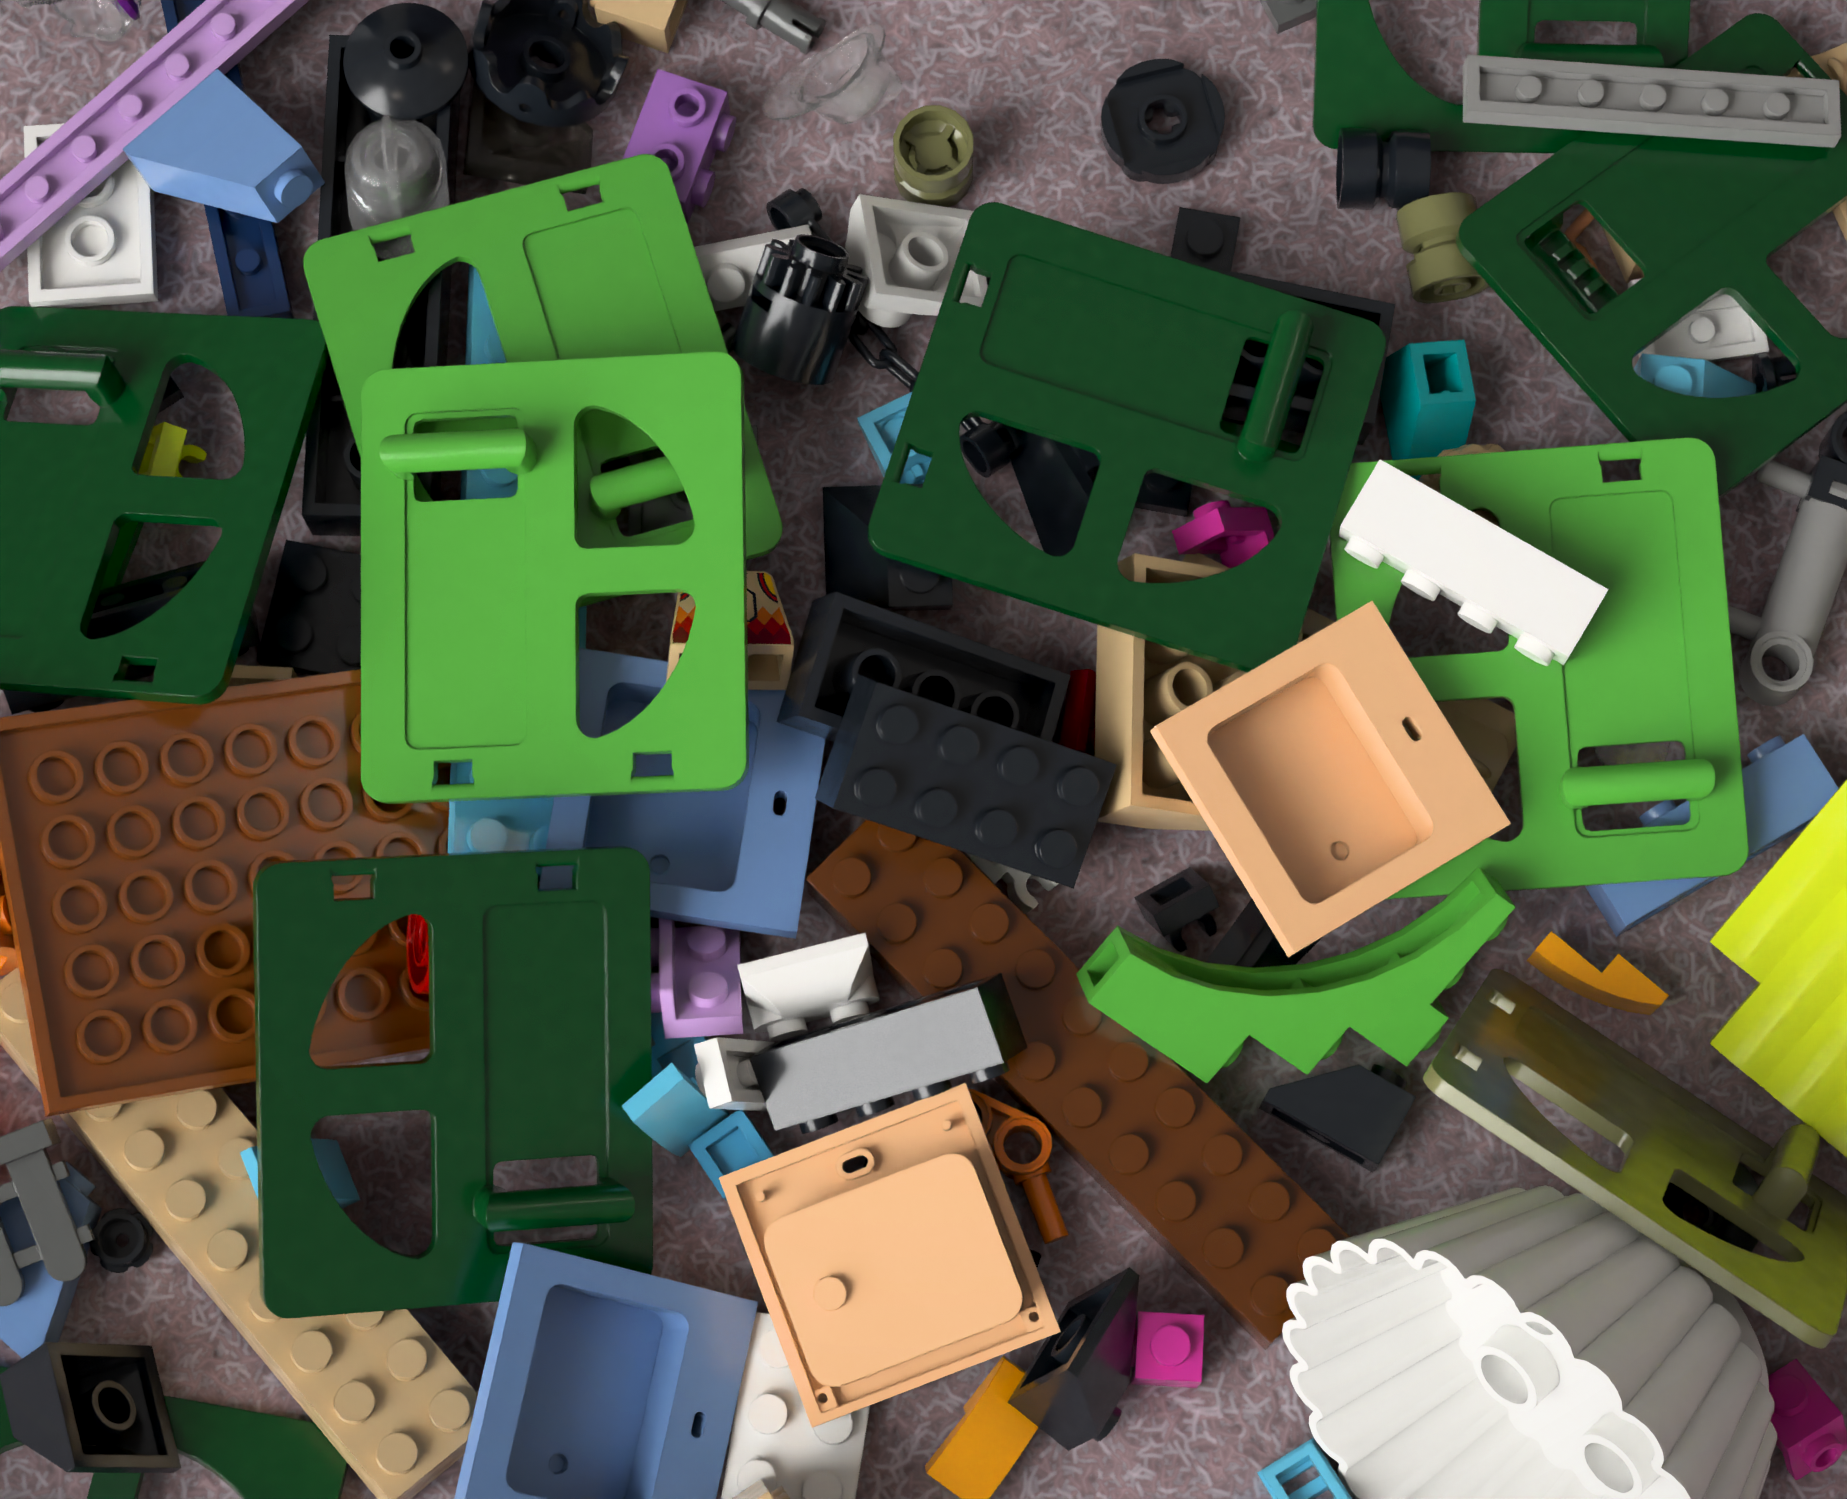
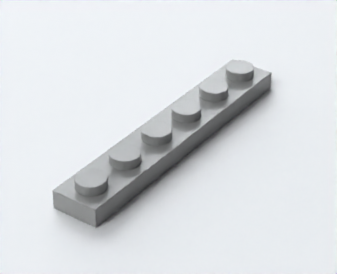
M1467 55L1462 67L1464 123L1835 148L1841 138L1839 80Z

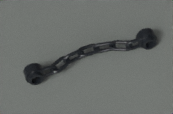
M801 188L796 192L788 189L767 203V214L776 230L809 225L813 236L833 242L817 223L822 219V211L815 198L806 189ZM858 310L848 337L849 341L869 365L876 369H887L909 389V392H912L919 372L898 355L895 344L882 328L866 319ZM868 328L874 333L886 348L879 352V359L874 357L857 334L865 335ZM971 417L961 424L967 431L960 436L961 451L979 475L988 478L1009 464L1010 455L1015 452L1016 447L1012 436L1001 423L992 421L987 424L982 422L979 417Z

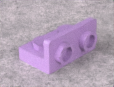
M659 918V927L651 928V967L659 966V973L651 974V1013L662 1012L665 1039L743 1034L742 982L737 966L741 964L740 930L714 926L675 928L674 920Z

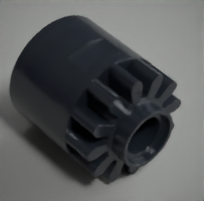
M805 234L797 235L795 240L790 239L788 245L782 241L772 239L770 245H765L731 344L732 349L750 365L782 379L809 385H824L832 382L869 278L861 274L863 270L861 267L847 264L850 254L834 242Z

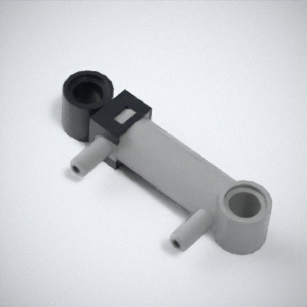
M1847 411L1836 419L1820 443L1819 460L1810 473L1771 460L1758 470L1756 476L1757 481L1800 497L1796 509L1798 514L1761 616L1728 605L1730 633L1751 640L1748 652L1740 664V684L1747 696L1761 705L1776 706L1785 704L1799 692L1809 679L1813 671L1816 650L1847 567V450L1842 442V438L1847 437ZM1771 656L1782 660L1788 667L1790 673L1789 680L1777 681L1767 676L1762 667V658Z

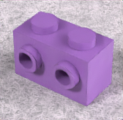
M657 69L623 157L625 159L641 154H650L666 163L670 170L686 223H689L695 205L703 208L706 206L715 181V172L709 170L716 150L726 152L734 134L736 117L730 115L728 92Z

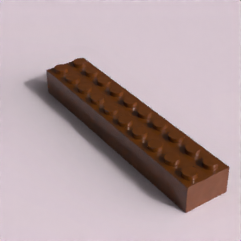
M870 820L862 823L806 878L808 894L850 936L866 933L870 956L913 999L1002 973L1028 1048L1007 1061L1010 1071L993 1079L1029 1115L1043 1122L1051 1133V1137L1266 1350L1282 1334L1283 1323L1295 1317L1286 1298L1287 1288L1291 1284L1305 1279L1303 1274L1305 1259L1331 1250L1334 1243L1350 1236L1169 1057L1089 1004L1076 976L1080 969L960 850Z

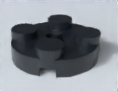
M1172 59L1147 60L1125 70L1116 80V85L1105 98L1100 123L1102 141L1111 159L1122 168L1124 174L1131 180L1137 182L1148 181L1156 184L1176 183L1193 177L1215 159L1223 135L1225 111L1217 88L1203 74L1199 77L1195 72L1184 69V63ZM1164 109L1167 117L1177 116L1180 123L1172 126L1171 133L1159 134L1157 130H1151L1146 124L1153 120L1154 110Z

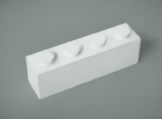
M1381 459L1378 461L1340 526L1339 537L1348 541L1344 548L1348 554L1378 569L1383 561L1405 574L1401 583L1411 591L1431 601H1435L1438 594L1461 606L1457 615L1464 621L1490 634L1495 626L1518 639L1514 646L1516 650L1544 666H1549L1552 659L1562 665L1566 663L1609 590Z

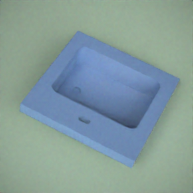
M579 648L580 727L585 736L597 738L607 735L629 723L640 714L665 685L668 661ZM748 690L749 770L745 779L737 787L724 791L554 797L546 849L604 846L630 847L639 851L649 864L650 917L796 939L817 800L815 796L819 787L825 739L777 722L786 690ZM672 754L636 755V773L634 777L674 775ZM777 798H783L786 801V809L783 815H776L773 812V803ZM574 865L543 867L539 889L571 888Z
M512 1242L454 1499H716L758 1302L526 1243Z

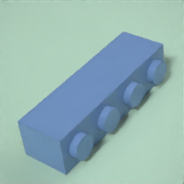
M1804 734L1785 744L1780 735L1776 736L1747 755L1752 764L1742 769L1749 846L1746 862L1804 829L1838 789V786ZM1665 800L1643 813L1639 819L1643 827L1684 825L1688 823L1690 818L1689 801L1677 806L1673 800ZM1719 877L1585 887L1617 937Z

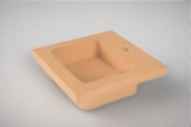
M1373 601L1171 716L1150 731L1288 958L1511 824ZM1402 723L1407 725L1415 741L1409 737Z
M966 1083L719 1177L812 1428L1061 1332ZM860 1156L867 1158L868 1164L866 1167L852 1173L845 1172L844 1164L847 1161Z

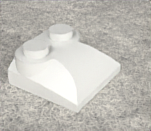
M859 194L850 209L845 250L850 254L848 264L861 267L863 269L861 274L869 278L858 310L872 323L887 328L904 325L912 314L938 316L969 219L974 211ZM972 270L969 271L960 303L966 302L978 307L982 306L988 288L985 276L976 274Z
M866 933L737 965L754 1032H768L770 1041L784 1040L806 1033L808 1031L806 1022L831 1016L832 1024H836L870 1013L868 1006L880 999L873 975Z

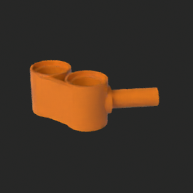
M968 1088L975 1108L981 1117V1124L1000 1172L1013 1179L1016 1186L1023 1185L1044 1244H1049L1069 1236L1047 1175L1052 1172L1049 1165L1052 1139L1046 1125L1036 1117ZM1018 1132L1031 1134L1039 1142L1041 1153L1030 1163L1020 1164L1013 1162L1004 1152L1003 1146L1009 1136Z

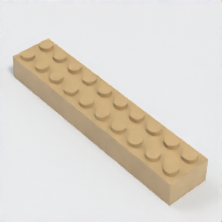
M17 967L0 980V1045L41 1093L20 973ZM221 1087L59 1114L377 1499H412L464 1455L478 1393L407 1309L287 1319L274 1315L262 1302L259 1279L258 1198L240 1155V1152L257 1146V1130Z

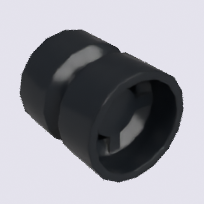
M1375 128L1340 129L1336 161V202L1338 209L1372 210L1380 198H1385L1389 207L1400 210L1406 204L1429 196L1431 175V141L1429 130L1400 129L1399 131H1392L1388 139L1382 141Z

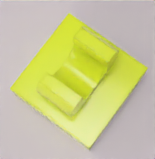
M162 422L153 427L138 474L182 477L178 468L181 459L189 463L198 464L205 461L207 453L196 445H184L187 434L186 429Z

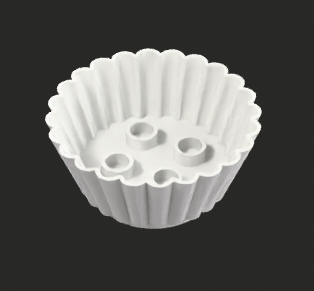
M1546 1185L1530 1190L1511 1188L1339 1240L1332 1245L1331 1250L1306 1258L1303 1263L1305 1279L1295 1282L1287 1288L1286 1298L1295 1317L1283 1323L1282 1334L1290 1353L1298 1361L1290 1369V1379L1301 1400L1313 1411L1309 1416V1427L1313 1437L1319 1446L1339 1463L1337 1469L1339 1479L1352 1499L1760 1498L1770 1469V1459L1778 1438L1777 1432L1770 1421L1774 1412V1400L1769 1392V1379L1765 1359L1757 1336L1747 1316L1732 1293L1584 1194L1574 1193L1564 1196L1555 1188Z

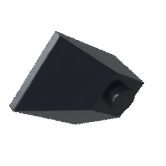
M910 484L919 488L923 486V484ZM881 485L823 487L826 595L838 592L889 611L953 609L952 578L884 557L871 546L868 539V527Z
M1130 1267L1068 1302L1057 1320L1061 1332L1046 1338L1008 1400L1010 1405L1068 1451L1091 1439L1097 1442L1101 1441L1110 1433L1121 1416L1122 1410L1116 1405L1130 1381L1140 1276Z
M46 1342L0 1374L13 1437L64 1471L76 1473H174L181 1468L152 1346Z

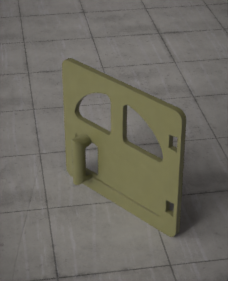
M1492 969L1423 1075V1081L1427 1087L1442 1100L1803 1342L1816 1348H1826L1837 1333L1847 1295V1196L1812 1174L1820 1149V1138L1816 1130L1807 1124L1793 1125L1784 1132L1773 1148L1514 975L1501 969ZM1510 1075L1617 1145L1625 1154L1618 1172L1611 1171L1600 1165L1563 1135L1528 1100ZM1739 1161L1765 1177L1752 1196L1735 1186L1732 1182ZM1669 1182L1680 1187L1783 1256L1788 1262L1767 1258L1734 1246L1676 1216L1665 1206L1662 1200ZM1800 1201L1810 1209L1803 1230L1787 1220Z

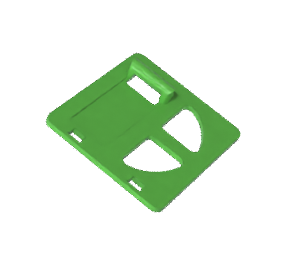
M650 154L625 158L325 238L313 243L307 249L303 259L304 273L360 459L362 386L366 379L376 371L393 369L399 336L412 305L425 286L438 273L455 262L469 263L478 271L506 363L713 351L728 354L670 170L663 160ZM599 184L601 203L571 211L567 210L564 197L561 194ZM411 235L414 253L378 262L373 244ZM744 405L746 560L767 555L778 546L783 526ZM598 409L586 412L580 418L577 426L578 542L580 547L589 549L672 545L688 540L694 531V519L631 537L621 534L616 521V517L621 513V508L685 490L666 456L601 473V466L606 462L659 447L640 428L616 414ZM510 417L423 422L418 424L416 433L517 428V420ZM416 475L417 500L421 502L433 501ZM622 595L587 597L582 600L579 608Z
M713 351L383 369L371 374L364 382L361 390V783L365 792L381 803L402 804L724 791L733 789L742 783L749 770L744 376L736 360L724 352ZM598 409L616 414L640 428L658 445L677 473L692 510L695 527L688 540L672 545L589 549L580 547L578 542L577 426L580 418L586 412ZM510 417L517 420V428L416 433L418 424L423 422ZM506 468L509 472L518 475V490L516 495L512 497L427 502L418 501L416 498V473ZM675 592L691 595L695 601L696 609L690 634L675 669L660 692L640 714L621 728L597 738L585 736L580 727L579 605L582 600L591 596ZM672 754L674 775L634 777L636 773V755ZM472 762L474 783L436 785L438 781V763Z
M1675 438L1384 461L1409 476L1440 474V494L1472 512L1483 510L1491 513L1496 518L1499 527L1609 589L1564 665L1554 659L1551 660L1549 666H1544L1531 660L1514 648L1518 639L1508 634L1507 646L1500 651L1408 658L1435 702L1505 698L1511 702L1514 709L1523 826L1521 833L1515 839L1505 842L1487 838L1385 900L1448 896L1478 866L1496 878L1505 892L1722 877L1738 871L1747 860L1749 846L1716 460L1712 449L1705 442L1696 438ZM1640 459V480L1603 482L1602 467L1599 462ZM1378 461L1351 463L1330 532L1336 621L1373 601L1389 626L1392 610L1402 586L1401 580L1405 574L1383 561L1378 569L1362 563L1344 550L1348 541L1339 537L1340 526ZM1674 741L1681 743L1685 752V760L1578 767L1577 757L1579 750L1583 748ZM1678 799L1689 801L1690 818L1688 823L1684 825L1599 831L1587 830L1583 825L1582 809L1593 805Z

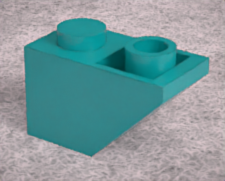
M1465 339L1409 343L1386 357L1380 397L1392 460L1437 457L1443 450L1455 449L1466 444L1476 397ZM1418 475V476H1410V477H1412V478H1414V479H1416V480L1418 481L1419 478L1421 477V475Z

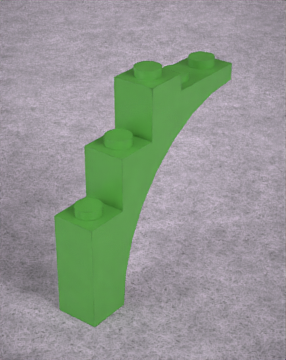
M1478 866L1441 903L1401 930L1349 953L1306 964L1257 968L1207 963L1160 949L1117 925L1076 973V976L1089 1004L1205 1083H1208L1220 1068H1226L1236 1060L1243 1048L1245 1039L1249 1035L1306 1075L1311 1072L1320 1060L1327 1059L1337 1050L1343 1039V1034L1349 1027L1405 1066H1408L1420 1051L1427 1050L1436 1042L1442 1031V1026L1449 1019L1437 997L1443 990L1451 988L1458 982L1465 970L1466 963L1486 941H1490L1500 934L1507 923L1508 915L1515 909V905L1499 881Z

